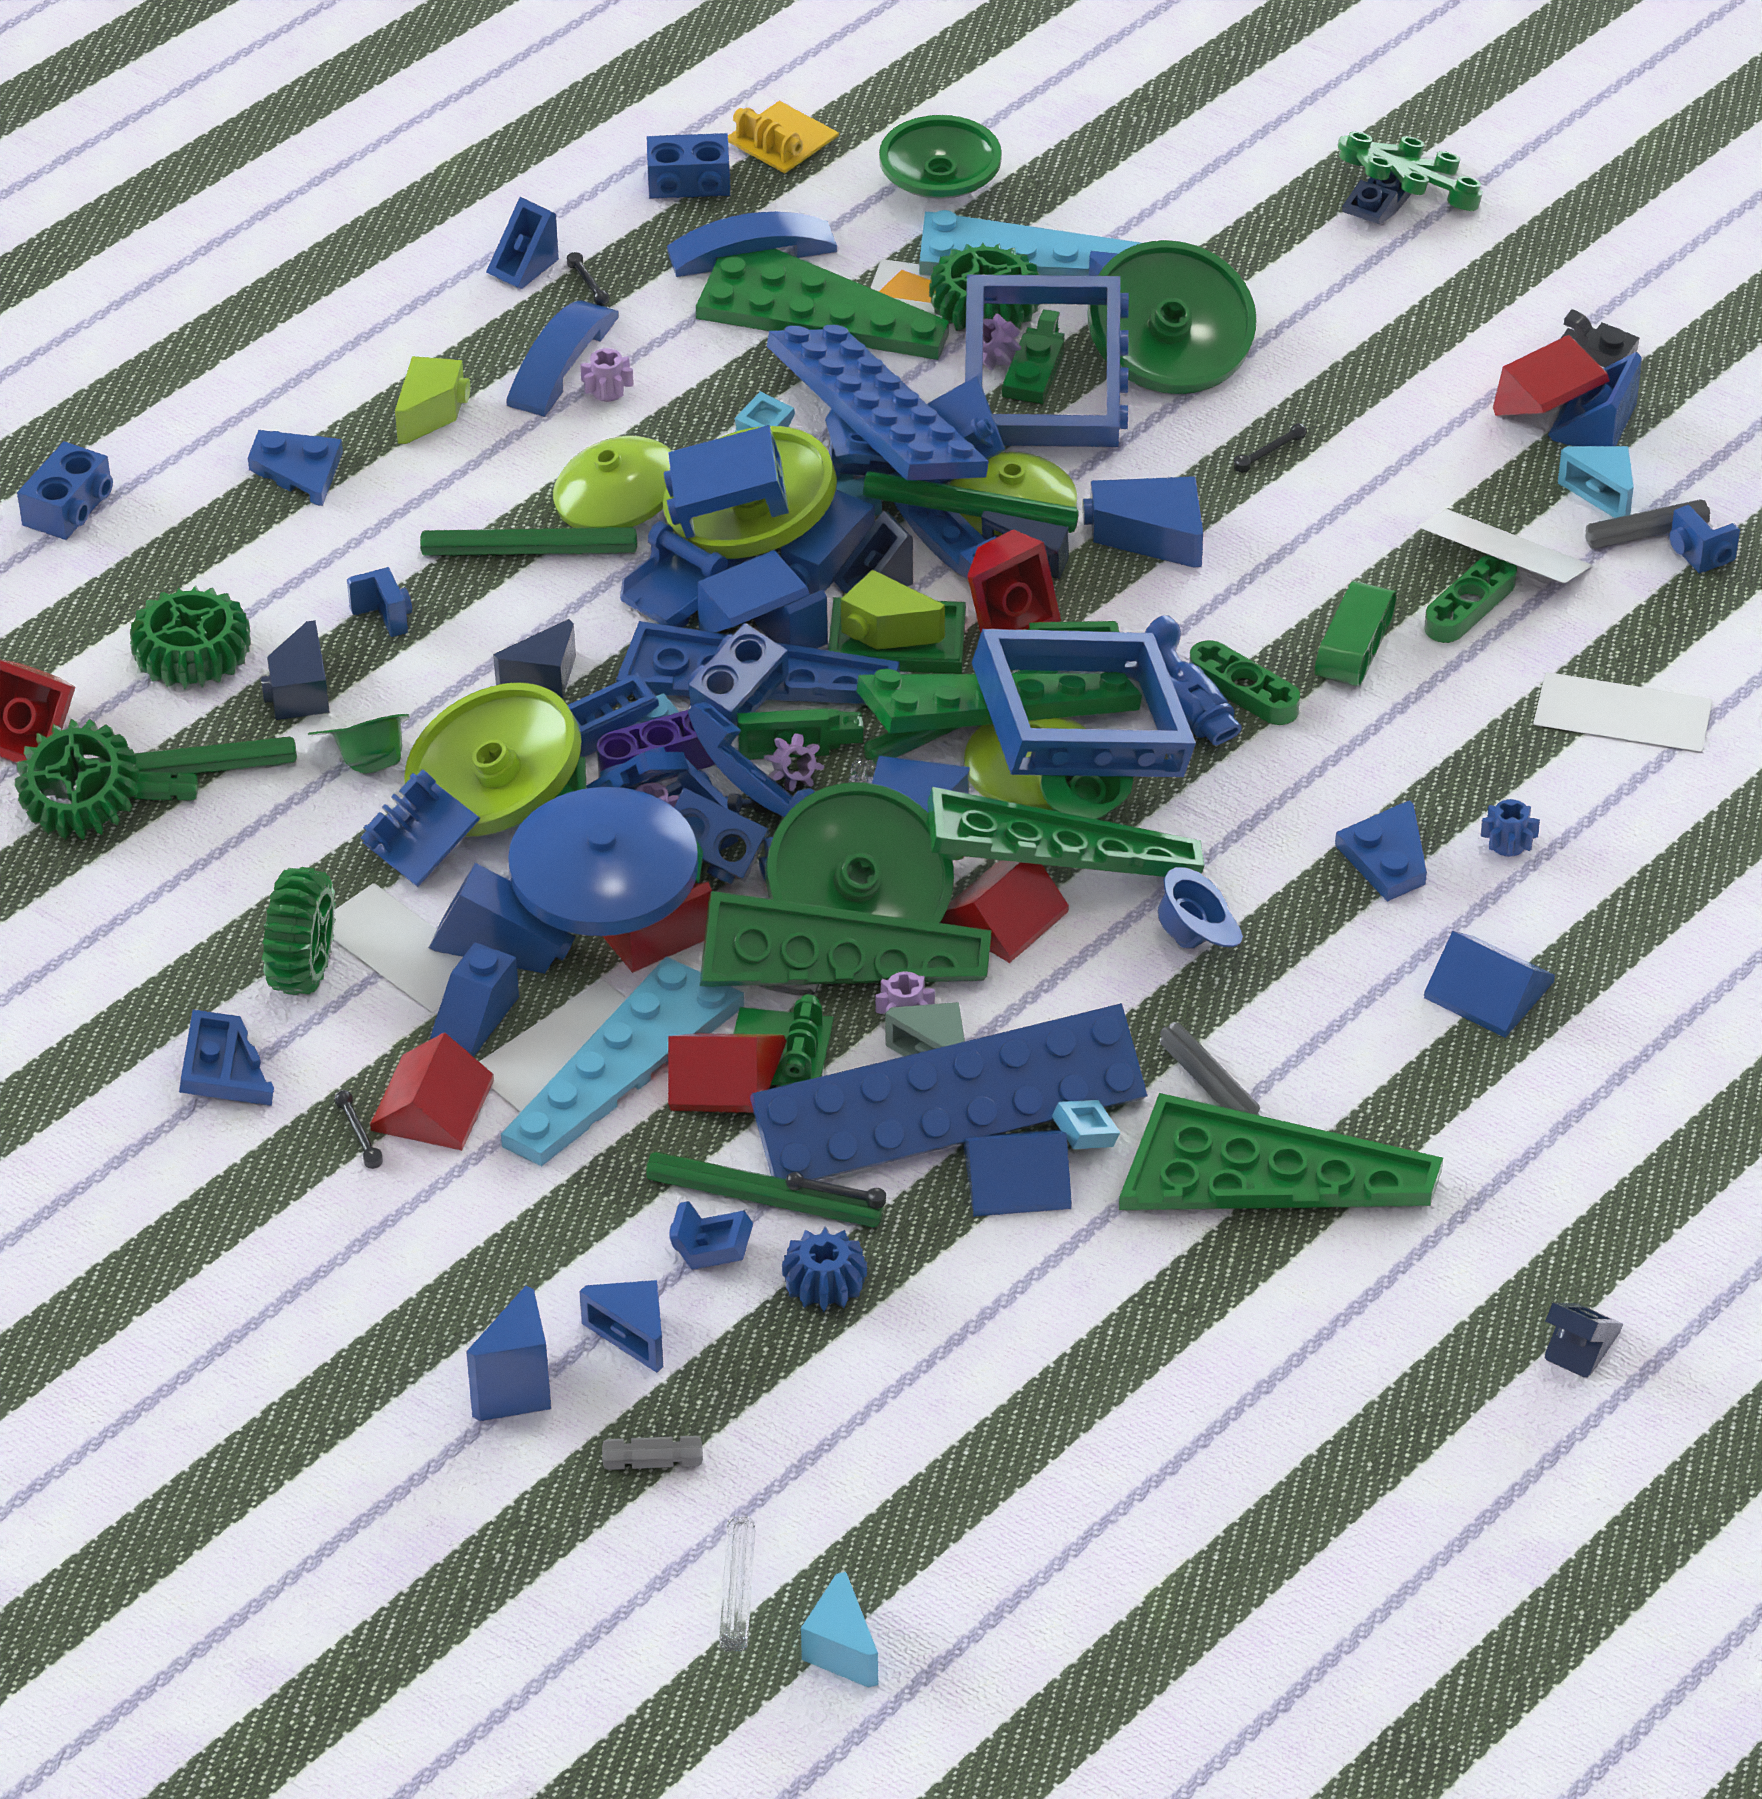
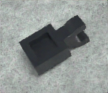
M1573 309L1564 318L1563 325L1573 329L1567 328L1561 338L1570 335L1602 367H1607L1638 350L1640 337L1625 332L1620 328L1601 322L1598 328L1595 329L1584 314Z

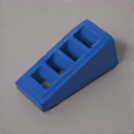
M638 673L567 705L579 725L581 733L580 756L586 757L597 751V742L604 734L632 726L659 706L658 698ZM631 694L636 698V701L632 703L626 698ZM617 705L619 709L614 711L612 708Z

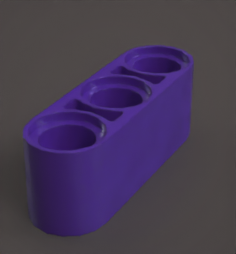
M688 710L604 734L597 742L598 778L601 777V771L623 764L643 752L658 747H664L665 752H683L685 758L697 770L716 764L698 739Z

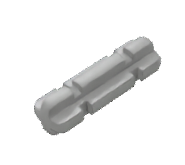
M680 1436V1441L673 1442V1437L631 1438V1443L624 1444V1439H606L602 1445V1462L607 1470L625 1469V1464H632V1469L674 1467L673 1462H681V1467L700 1466L703 1461L702 1440L699 1436Z

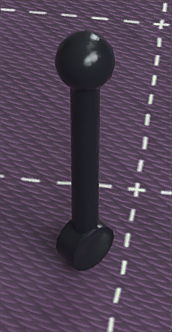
M578 252L568 254L567 266L576 269L594 294V303L600 306L608 304L610 299L608 292L601 290L583 265V255Z
M1300 423L1294 424L1290 432L1250 455L1236 456L1234 458V469L1241 473L1249 471L1251 463L1293 439H1303L1307 433L1306 427Z
M729 794L727 808L733 812L739 813L741 808H753L757 813H764L768 810L753 799H742L740 794Z
M346 1090L337 1092L334 1098L335 1104L338 1108L344 1110L364 1150V1165L371 1169L380 1167L383 1163L382 1152L378 1148H373L352 1106L354 1100L352 1094Z
M791 1172L785 1179L786 1186L792 1191L806 1188L866 1201L869 1207L875 1209L882 1208L886 1204V1192L881 1188H871L868 1191L806 1179L799 1172Z

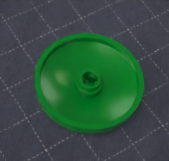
M1172 240L1150 241L1123 250L1114 256L1100 271L1098 276H1120V293H1129L1128 318H1120V330H1128V356H1120V367H1128L1129 381L1146 389L1161 393H1196L1221 384L1230 378L1245 361L1256 332L1255 304L1241 276L1232 266L1216 254L1186 242ZM1088 305L1089 331L1097 350L1107 362V305Z
M864 782L841 783L820 789L802 799L786 814L779 824L766 859L767 892L769 899L940 923L948 908L953 891V860L944 858L940 854L932 853L928 812L906 795L877 784Z

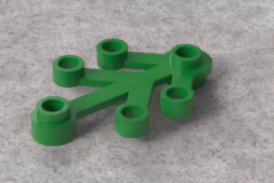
M1352 131L1349 135L1339 138L1337 144L1340 149L1339 157L1347 163L1364 166L1366 169L1365 173L1368 176L1379 180H1387L1392 171L1402 183L1401 188L1415 195L1425 194L1429 182L1449 191L1447 201L1450 205L1466 211L1478 210L1483 191L1480 189V181L1468 176H1459L1457 181L1436 173L1456 174L1461 160L1456 154L1439 151L1435 159L1421 158L1425 145L1424 142L1409 136L1402 137L1399 145L1372 142L1371 136L1357 131Z

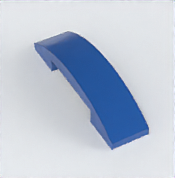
M772 211L742 214L706 224L667 246V253L675 276L681 277L712 272L717 257L793 246L797 258L837 252V244L827 220L802 213Z
M582 300L575 301L559 311L539 334L523 360L506 399L507 406L545 417L564 392V376L591 340L602 341L619 318V311Z
M895 471V472L889 474V475H893V476L903 477V476H902L899 472H897V471ZM938 479L922 480L942 484ZM894 502L906 522L922 542L942 562L966 579H968L967 575L977 548L997 538L994 536L986 540L959 513Z
M708 702L693 704L688 710L698 739L716 766L737 788L760 805L785 817L798 802L815 792L811 788L797 791L793 797L736 750L731 744L741 730Z

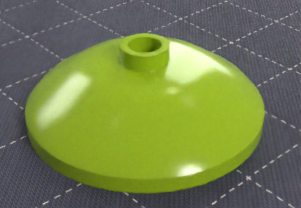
M640 436L613 437L585 448L567 463L555 482L553 500L558 514L565 523L573 528L634 527L649 520L663 509V497L666 489L664 472L670 470L668 452H671V450L659 441Z
M1001 452L988 459L986 477L953 479L949 484L950 486L1077 508V491L1070 476L1049 460L1029 453ZM960 514L982 535L981 517ZM994 530V535H1002V533Z
M1069 717L1029 721L1031 728L1086 729L1079 722ZM981 725L972 734L965 748L964 766L970 767L969 781L972 786L987 798L1051 810L1052 808L1043 798L1040 789L1042 775H1011L994 725ZM1027 752L1026 757H1030L1032 752Z

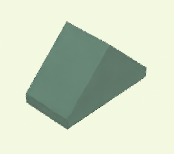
M959 1002L891 1007L885 1013V1045L902 1056L965 1042Z

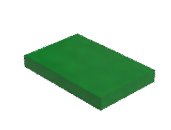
M833 597L828 651L900 662V672L962 674L966 602L938 601L945 605V638L940 643L877 650L841 632V598Z

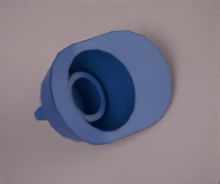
M1176 867L1168 871L1163 880L1165 893L1160 901L1157 912L1162 927L1175 939L1176 943L1186 949L1196 948L1206 941L1221 947L1240 945L1243 938L1241 929L1231 914L1221 891L1215 884L1201 873L1189 868Z

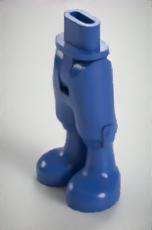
M1163 615L1153 620L1145 633L1154 634L1193 734L1199 738L1207 737L1213 745H1219L1236 737L1240 733L1242 725L1234 718L1233 707L1228 704L1223 694L1212 680L1204 674L1201 668L1193 663L1182 661L1178 656L1176 649L1181 638L1179 624L1169 615ZM1127 658V661H1137V659ZM1119 672L1124 673L1129 679L1139 682L1135 672Z

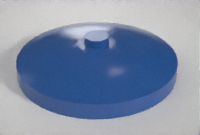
M620 787L581 789L546 802L533 811L518 827L512 838L508 854L511 885L516 897L526 910L534 917L554 928L588 936L629 933L662 920L676 910L687 898L695 884L698 872L696 838L691 826L682 814L670 804L653 795Z

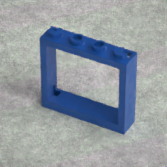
M967 275L965 382L975 376L979 377L981 385L983 382L984 303L1107 305L1106 415L992 414L1003 445L1119 447V430L1128 429V405H1120V393H1128V367H1120V356H1128V330H1120V318H1128L1129 293H1120V276Z
M982 629L972 660V666L1011 775L1184 777L1196 742L1153 633ZM1127 658H1135L1137 661H1127ZM1010 670L1135 672L1157 730L1031 728ZM1027 752H1032L1030 757H1026Z

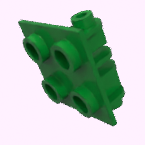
M807 994L795 1002L794 1012L739 1007L733 1034L785 1035L787 1043L771 1082V1085L785 1086L822 1077L834 1017L823 1016V1008L819 1003V999L814 995Z

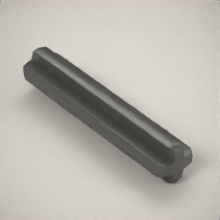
M1699 499L1589 523L1586 526L1585 539L1590 548L1598 549L1666 534L1672 530L1675 509L1690 505L1708 523L1710 522V508L1705 500Z
M1173 1022L1161 1030L1160 1044L1221 1107L1259 1115L1260 1105L1180 1023Z

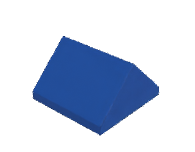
M1635 352L1603 368L1607 372L1610 381L1565 402L1548 436L1553 441L1571 446H1616L1637 404L1642 357L1639 353Z
M773 550L697 582L699 630L713 633L725 630L810 595L801 579Z
M1452 931L1424 991V999L1506 1038L1554 983L1555 975L1475 936Z
M1061 1130L964 1138L963 1147L974 1217L1071 1209L1067 1133Z
M525 1286L466 1351L472 1417L479 1421L551 1409L545 1335L535 1291Z

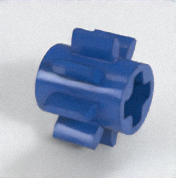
M1514 799L1503 800L1496 806H1488V815L1486 818H1482L1480 836L1490 838L1489 850H1494L1502 856H1517L1524 850H1532L1533 839L1538 838L1540 819L1530 818L1531 806H1526L1523 802Z

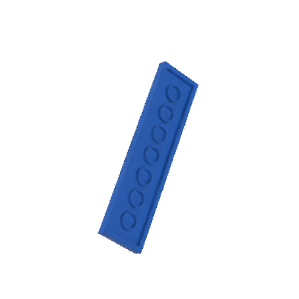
M826 325L822 330H808L801 326H787L784 331H769L767 348L907 481L986 477L989 461L974 448L973 444L966 441L953 426L941 418L936 410L929 407L916 392L903 383L899 376L891 372L880 359H877L864 344L853 337L847 328L839 325Z
M1120 1003L752 1093L750 1100L770 1175L786 1179L789 1173L799 1172L806 1179L820 1180L964 1143V1138L1005 1134L1053 1122L1052 1115L1058 1102L1099 1100L1105 1109L1141 1100L1148 1095L1123 1005Z

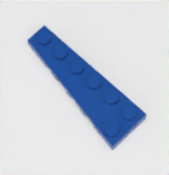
M639 621L616 682L638 673L654 695L664 693L665 696L689 697L688 682L692 673L698 666L706 665L715 656L718 646L727 635ZM777 643L788 651L789 675L766 700L866 704L856 691L858 675H875V672L880 669H892L900 673V662ZM746 660V661H743V663H754V662H756V660ZM721 690L715 692V694H725L728 691Z

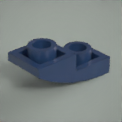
M1391 171L1387 180H1379L1372 177L1367 182L1360 180L1343 204L1342 212L1381 224L1391 218L1403 206L1411 193L1401 188L1402 183Z

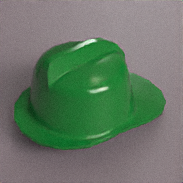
M409 714L390 715L348 728L309 732L308 735L332 734L345 763L349 767L363 774L376 773L395 766L400 762L403 747L401 723L410 719Z
M1042 775L1040 789L1043 798L1055 811L1099 819L1118 807L1132 791L1133 776Z

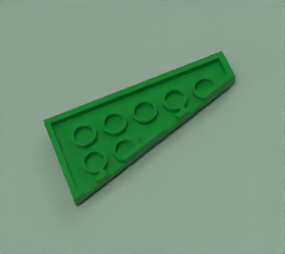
M776 248L718 257L696 304V319L764 331H784L787 326H801L808 330H822L826 325H839L847 328L848 332L860 343L864 344L866 348L939 360L949 336L948 320Z
M1159 1093L1119 1196V1210L1431 1206L1442 1173L1443 1157Z

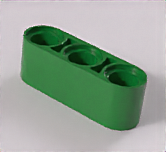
M1354 580L1351 581L1319 647L1315 663L1316 676L1358 687L1362 684L1391 623L1397 600V592L1395 590Z

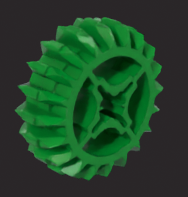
M982 242L980 247L974 248L966 244L963 251L951 249L949 256L940 257L939 264L933 266V273H931L929 297H931V304L934 307V314L942 316L943 319L949 321V324L954 323L955 330L960 331L966 328L967 275H1039L1037 265L1029 262L1028 255H1017L1015 248L1001 249L1000 243L995 247H986ZM984 303V319H993L996 314H999L1006 322H1011L1020 329L1022 322H1031L1032 315L1038 312L1040 304Z
M196 585L191 591H182L177 587L176 593L169 595L161 592L158 601L146 600L145 608L136 610V618L131 622L130 629L131 653L140 667V671L148 673L152 681L164 680L167 687L175 683H181L184 690L189 684L198 683L203 688L206 681L213 680L220 683L223 674L234 675L236 666L245 664V656L250 652L249 646L251 645L250 623L246 613L241 608L240 602L232 601L229 593L217 595L214 587L209 588L205 592L199 591Z
M71 718L68 729L61 730L59 726L53 723V734L49 737L37 733V747L24 746V755L27 760L17 762V771L20 776L15 778V787L19 793L18 801L22 809L27 811L29 820L35 825L40 823L43 831L47 832L48 835L57 830L59 836L66 840L71 832L75 830L77 836L84 840L87 830L94 828L97 833L102 835V824L109 821L118 825L119 817L117 812H131V803L128 798L138 797L139 789L136 782L140 780V771L136 765L137 758L133 749L128 747L126 739L121 734L115 735L112 728L107 724L98 729L96 723L89 718L85 725L80 728L78 723ZM84 755L98 756L108 762L100 763L99 759L88 760L84 758ZM55 795L56 799H69L71 804L58 803L46 796Z
M300 867L299 869L288 868L282 871L274 883V891L270 894L269 908L266 909L267 917L264 924V939L262 941V944H264L262 960L264 961L263 972L268 986L272 987L273 990L283 991V994L299 995V993L310 995L317 990L320 980L324 979V971L328 967L329 954L332 953L331 944L334 937V923L336 921L334 918L336 907L334 901L335 890L332 886L331 878L327 876L326 872L315 871V868Z

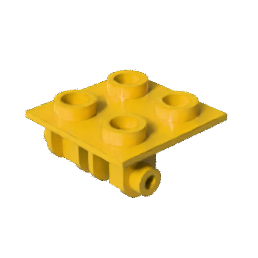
M779 100L760 114L755 113L749 107L744 109L738 108L733 115L736 130L728 135V143L785 174L837 138L839 132Z

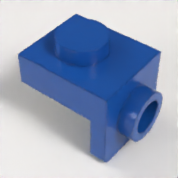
M1686 505L1674 510L1672 530L1670 531L1669 538L1674 551L1682 555L1700 574L1736 559L1740 529L1735 523H1731L1713 530L1690 505Z
M389 567L351 576L347 579L349 608L353 615L378 610L391 637L408 633L407 614L412 613L411 599L406 588L399 589Z
M690 1201L678 1204L674 1221L670 1226L669 1238L673 1248L681 1254L691 1270L742 1261L754 1223L745 1210L701 1218Z

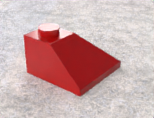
M1013 529L977 548L967 577L980 633L982 629L1025 630L1029 628V623L1061 621L1044 542Z
M0 659V757L16 763L27 760L24 755V746L37 747V733L49 737L53 734V723L62 730L76 687L58 676L22 663Z

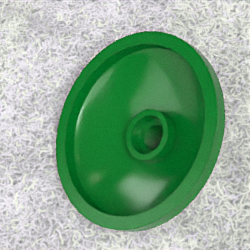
M928 115L908 120L893 128L881 142L879 162L885 176L901 189L921 197L945 199L967 195L990 182L1000 169L1002 149L997 137L978 122L953 115Z

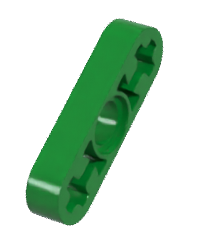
M1489 554L1483 556L1428 605L1424 626L1426 635L1432 640L1441 643H1450L1460 639L1514 590L1517 565ZM1473 594L1482 599L1471 602L1463 600L1460 596Z
M1201 641L1190 649L1189 663H1193L1201 668L1204 674L1212 680L1228 700L1274 725L1289 724L1298 717L1300 692L1295 685L1218 641ZM1246 678L1253 680L1255 684L1244 687L1236 685L1233 681Z

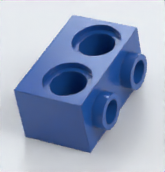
M728 133L646 136L649 199L731 196Z
M63 441L17 492L22 525L67 540L79 526L86 522L89 514L111 493L113 478L110 475L108 456Z
M744 623L734 635L729 634L721 641L715 656L706 665L698 666L692 673L688 682L690 706L708 702L737 726V713L755 712L789 675L788 651ZM746 660H756L754 663H743ZM721 690L728 691L725 694H715V692Z
M683 788L674 808L685 819L697 817L704 822V833L697 842L703 849L702 861L710 865L706 873L732 885L735 878L745 882L764 845V839L770 833L768 828ZM731 837L741 838L745 841L747 847L744 857L736 862L726 861L720 853L723 842Z

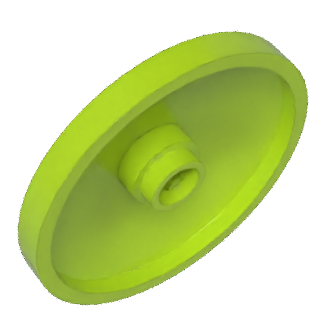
M770 426L782 460L789 513L772 517L766 499L756 500L693 517L695 537L686 539L681 524L673 525L667 500L674 497H670L666 487L663 497V510L667 523L673 527V533L710 554L717 552L727 559L756 556L780 548L811 529L825 514L834 498L837 477L828 450L817 438L802 430L783 426ZM754 427V428H748V429H744V430H739V431H736V432L727 434V435H725V436H722V437H720V438H723V437H726V436H730V435H734V434L741 433V432H745V431H748V430L756 429V428H759V427Z
M506 683L490 686L454 702L425 727L416 739L407 758L404 781L406 784L412 773L418 775L423 769L436 781L437 785L479 816L480 820L465 836L473 837L497 833L522 823L533 811L554 799L565 787L576 768L581 752L579 725L564 700L547 688L528 683Z

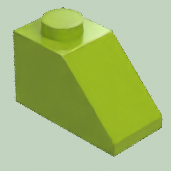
M412 356L395 409L398 444H408L457 420L461 404H467L470 396V379L463 377L462 360Z
M871 570L841 598V632L877 650L940 643L945 638V605L883 574Z

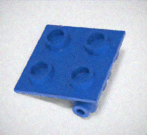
M978 376L971 378L927 403L929 407L937 411L941 418L953 426L966 441L973 444L974 448L987 460L1005 451ZM938 479V480H939L942 484H945V483H947V482H949V481H951V480H953V479Z
M423 769L418 775L412 773L410 779L399 790L404 796L403 799L393 794L391 798L397 805L391 809L388 805L384 804L382 809L388 815L385 816L379 812L368 825L366 824L363 827L365 833L360 837L364 845L417 887L422 884L480 820L479 816L437 785L436 781Z

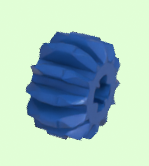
M825 1226L820 1234L814 1235L805 1230L801 1240H790L787 1255H784V1261H782V1276L785 1277L786 1289L789 1291L790 1297H800L804 1308L818 1303L823 1312H825L831 1303L844 1308L848 1297H859L862 1283L865 1282V1277H867V1262L864 1261L863 1249L860 1247L859 1241H849L845 1230L832 1235Z

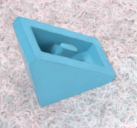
M1565 447L1561 450L1558 484L1614 518L1630 515L1634 486L1629 447Z
M842 1572L834 1576L801 1627L802 1660L869 1688L878 1685V1651L846 1572Z

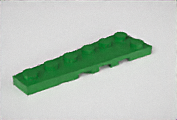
M880 669L875 672V675H858L857 693L889 734L993 724L976 674H900L892 669ZM1124 673L1012 674L1028 721L1140 710L1142 694Z
M932 787L927 801L931 851L949 860H961L965 856L1165 877L1168 871L1176 867L1189 868L1202 874L1205 866L1201 840L936 787Z
M711 891L708 901L699 986L881 983L882 979L889 980L892 975L898 972H912L918 976H924L925 982L984 981L988 973L991 930Z

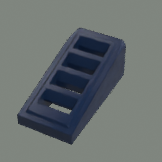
M983 511L981 516L982 536L986 540L994 536L999 537V535H994V530L1003 535L1014 529L1044 542L1051 576L1057 579L1061 578L1069 559L1068 527Z

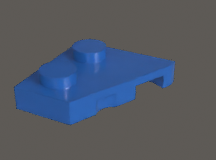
M258 430L248 455L249 471L263 478L274 480L278 486L290 492L297 487L310 495L311 503L323 506L343 454L342 439Z
M658 747L643 752L623 764L601 771V777L586 785L587 789L620 787L636 790L640 785L659 783L689 770L683 752H665L664 747Z
M1410 800L1336 832L1335 846L1387 902L1426 885L1427 870L1414 805Z
M192 1010L179 1093L272 1106L274 1086L271 1081L266 1082L260 1069L261 1059L255 1046L250 1044L247 1039L248 1031L240 1016Z

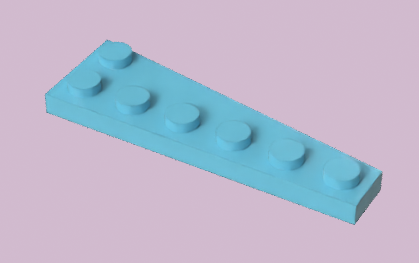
M948 210L937 212L925 211L919 274L931 275L933 273V266L939 264L940 257L949 256L951 249L963 251L966 244L974 248L980 247L983 242L986 247H995L1000 243L1001 249L1015 248L1017 255H1028L1029 262L1037 265L1039 275L1089 276V256L1091 251L1119 254L1127 248L1140 244V242L957 216Z
M666 956L501 1133L502 1147L543 1166L585 1133L594 1122L601 1120L618 1107L617 1100L632 1088L639 1090L651 1081V1073L666 1061L668 1062V1036L712 1033L739 1011V1007L744 1006V992L731 986H699L701 972Z

